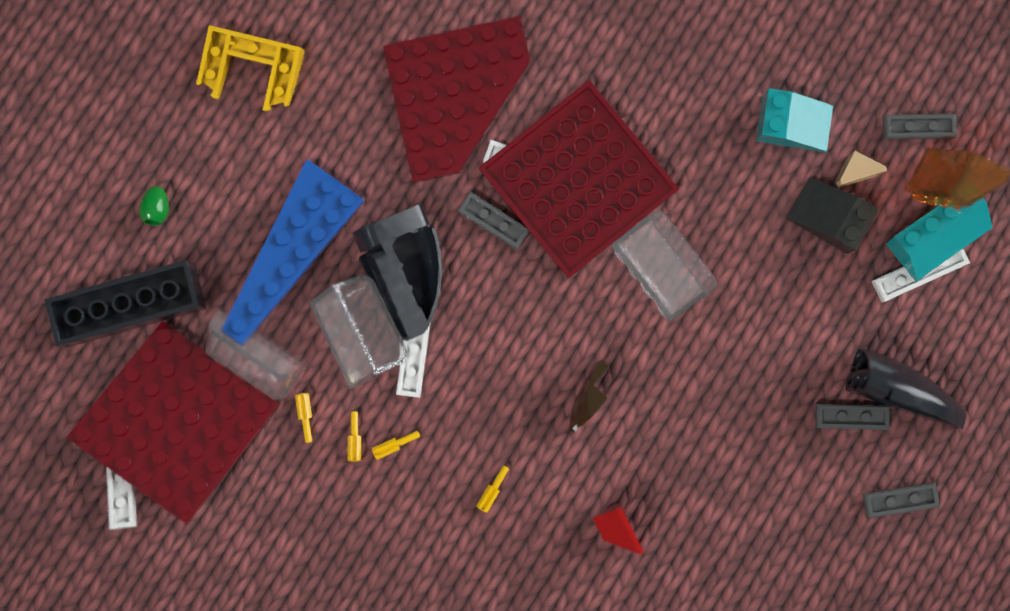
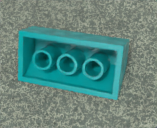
M970 183L894 236L886 245L916 282L993 228L987 202Z

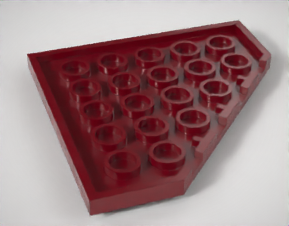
M520 16L383 46L413 183L460 173L465 162L482 139L483 134L499 113L505 100L508 99L518 80L530 65L531 60Z

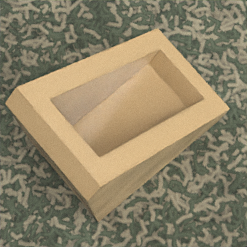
M854 151L847 156L833 186L841 188L879 176L887 171L886 166Z

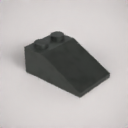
M809 177L788 212L786 219L842 252L849 254L856 251L879 209L855 195Z

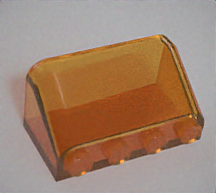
M926 148L905 191L912 194L911 199L919 203H927L932 206L938 205L943 208L950 207L959 211L960 208H968L1005 184L1010 177V170L975 152Z

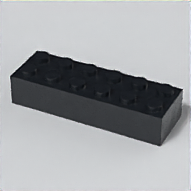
M188 260L44 299L55 344L57 347L66 348L206 309L195 263Z

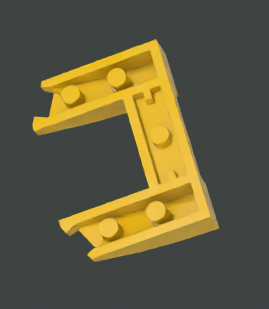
M209 25L196 84L201 86L205 83L213 90L210 96L219 100L232 56L272 66L263 110L271 111L272 105L284 103V106L288 107L296 86L305 50L301 47Z

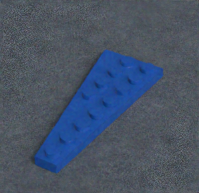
M307 160L222 327V332L240 346H243L364 204V199L313 162Z

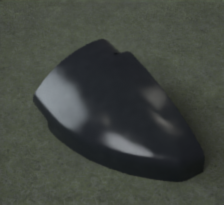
M422 204L366 225L352 233L360 253L368 251V253L359 257V261L381 305L404 341L416 338L426 332L434 315L441 288L442 260L439 240L435 227L429 225L430 223Z
M864 348L857 350L846 382L845 389L847 392L956 429L964 428L967 417L965 409L930 378L914 368L883 354Z

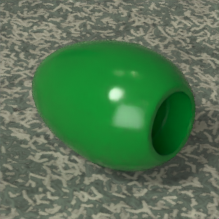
M152 186L144 193L141 199L139 214L145 224L158 226L167 219L169 202L164 189L159 186Z

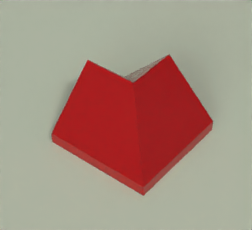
M617 502L593 517L604 541L639 555L644 553L622 507Z

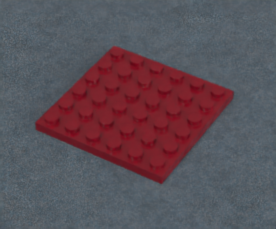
M590 80L479 167V171L568 279L679 190V187Z
M162 321L66 438L188 525L276 411L279 404Z

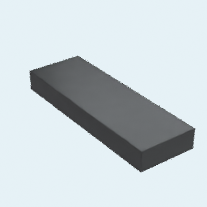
M956 114L884 115L882 117L883 140L954 139L957 137Z
M471 191L458 210V213L516 250L519 249L529 233V230L524 225Z
M815 404V428L890 430V406Z
M935 482L862 493L866 518L940 507Z

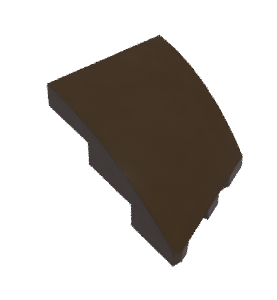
M603 360L596 363L577 394L569 426L573 433L580 426L584 425L608 399L607 396L594 386L595 382L610 367Z

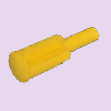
M299 393L295 395L298 420L302 419L305 442L310 443L312 442L309 418H312L309 393Z
M357 411L351 412V436H348L347 460L350 462L362 461Z
M415 431L398 440L393 438L372 447L373 455L378 461V459L400 450V446L419 438L420 433Z
M502 466L492 485L488 484L479 502L475 505L481 511L488 513L499 494L498 488L509 470L507 466Z

